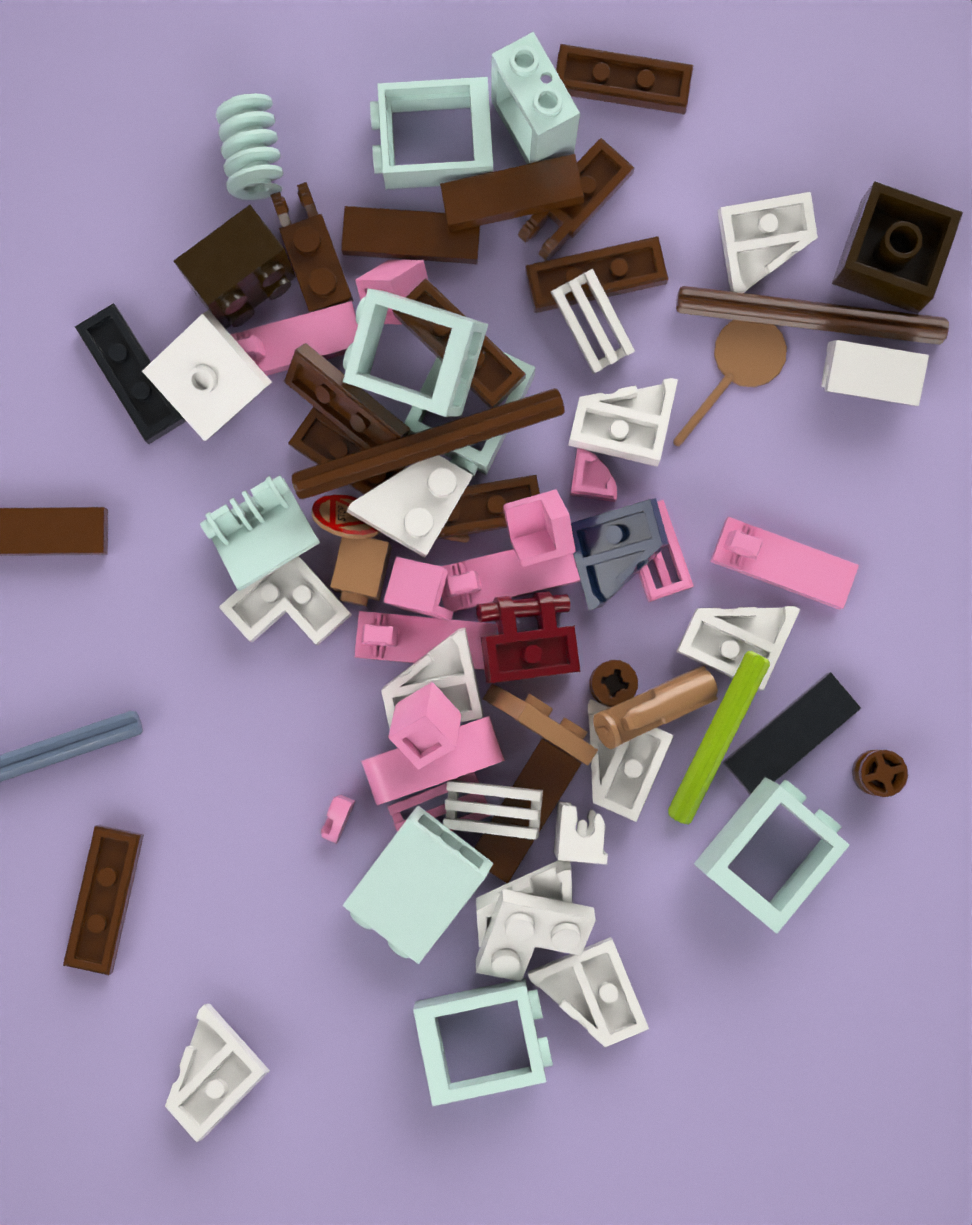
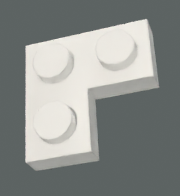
M299 556L243 590H237L219 606L224 614L252 643L286 612L317 646L352 615Z
M502 889L476 957V973L522 981L535 947L581 956L596 921L594 907Z

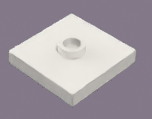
M209 310L202 313L142 370L204 441L213 436L272 383Z

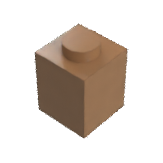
M341 538L330 586L335 592L341 593L340 601L367 607L368 599L380 601L392 549L389 542L372 538Z

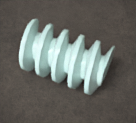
M265 94L237 95L223 102L216 111V118L220 124L218 133L220 140L223 142L221 153L226 160L223 167L226 176L229 177L226 187L229 194L243 200L264 199L271 197V194L279 191L282 192L280 185L271 182L281 178L283 170L280 166L269 165L278 161L281 156L278 149L268 147L277 142L278 136L275 131L267 129L274 125L275 117L269 112H264L273 105L271 97Z

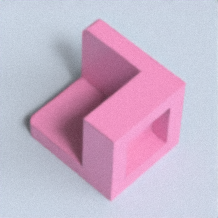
M387 260L355 281L360 300L366 296L368 288L387 291L406 298L425 278L428 280L424 260ZM388 308L384 324L402 325L394 316L393 309Z
M557 489L504 505L510 542L521 566L533 565L576 552L570 515Z
M396 557L384 602L405 611L451 621L454 612L439 606L447 569L433 564Z
M431 682L396 704L388 738L419 770L456 748L461 713L438 687Z

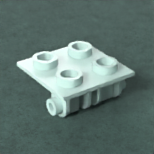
M281 475L274 479L268 476L264 482L250 489L253 494L252 497L245 490L242 492L245 499L243 503L238 504L233 497L229 500L233 509L230 510L225 504L214 512L205 514L207 519L200 523L207 537L212 539L238 591L243 590L320 543Z

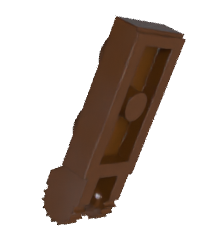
M602 138L577 162L585 203L533 214L518 232V237L526 243L537 235L548 218L552 219L559 226V229L543 243L538 253L545 261L551 259L570 236L573 238L634 173L635 167Z
M307 182L297 185L298 197L308 215L307 219L291 223L286 200L281 196L280 191L271 194L272 202L282 228H279L309 313L350 301L354 302L322 213L318 214Z

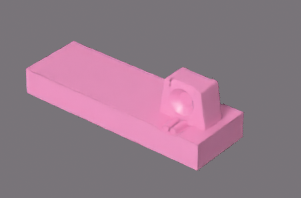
M352 301L230 335L265 375L268 376L288 370L295 349L305 343L326 360L345 355L348 346L354 342L358 324Z
M731 517L725 519L710 560L712 563L839 610L845 606L859 567L858 564Z
M514 549L441 566L447 569V576L441 595L444 608L453 612L477 607V604L491 603L495 597L510 596L515 598L580 582L573 553L524 567L521 566Z
M359 611L354 657L415 663L456 630L466 627L474 669L485 670L481 637L497 635V624L461 620L448 621L440 618Z

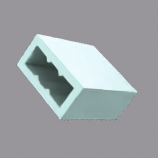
M417 806L342 906L350 911L351 917L357 924L366 929L375 930L388 940V945L396 954L403 958H411L419 964L486 878L493 862L421 807Z

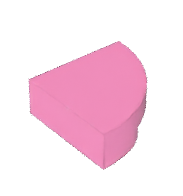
M577 448L570 496L616 502V482L608 467L594 453Z
M343 795L333 798L326 815L328 818L321 829L322 838L336 844L338 843L356 802L355 800Z

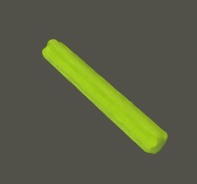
M753 651L745 653L668 808V815L672 819L686 825L692 822L770 666V661L766 657Z

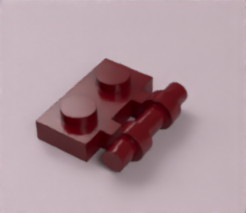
M549 591L534 593L533 598L512 600L510 596L495 597L491 603L477 604L476 614L480 623L495 621L498 627V635L481 637L486 684L581 672L575 625L557 627L556 614L570 611L571 605L568 594L552 595ZM535 616L538 630L517 632L516 618Z

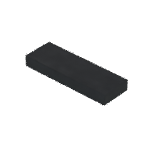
M114 303L75 326L145 442L150 444L186 422L182 415L142 372L151 361Z
M831 672L827 673L722 762L751 795L765 777L775 782L859 711L861 707Z

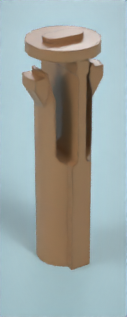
M705 666L697 667L618 705L596 713L593 718L595 731L603 745L612 750L637 736L717 700L718 689L716 681L712 674L706 670Z

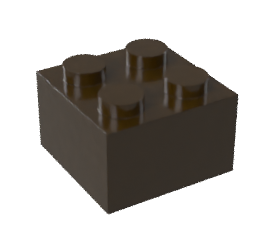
M874 181L860 201L832 284L918 314L934 298L963 212Z
M250 204L173 261L193 292L225 329L231 325L239 327L247 322L254 315L255 307L268 298L275 300L282 296L291 287L292 283L290 281L296 278L285 249Z

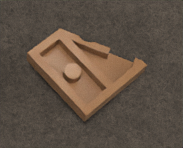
M492 683L482 698L587 766L598 751V749L583 740L588 733L587 731L565 717L560 724L549 717L553 709L531 694L523 701Z

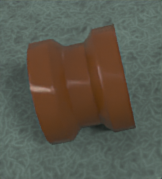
M609 660L593 670L589 679V689L597 702L613 707L635 696L638 690V677L635 670L628 663L621 660Z
M876 749L868 750L858 756L852 768V775L856 786L864 793L879 797H890L899 793L906 785L908 769L903 758L897 753ZM874 762H875V763H876V767H875V769H874V772L871 773V772H872V769H873L874 766H875V765H874Z

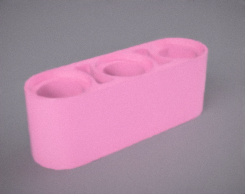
M490 716L460 726L456 748L419 770L398 748L361 762L377 806L505 761Z

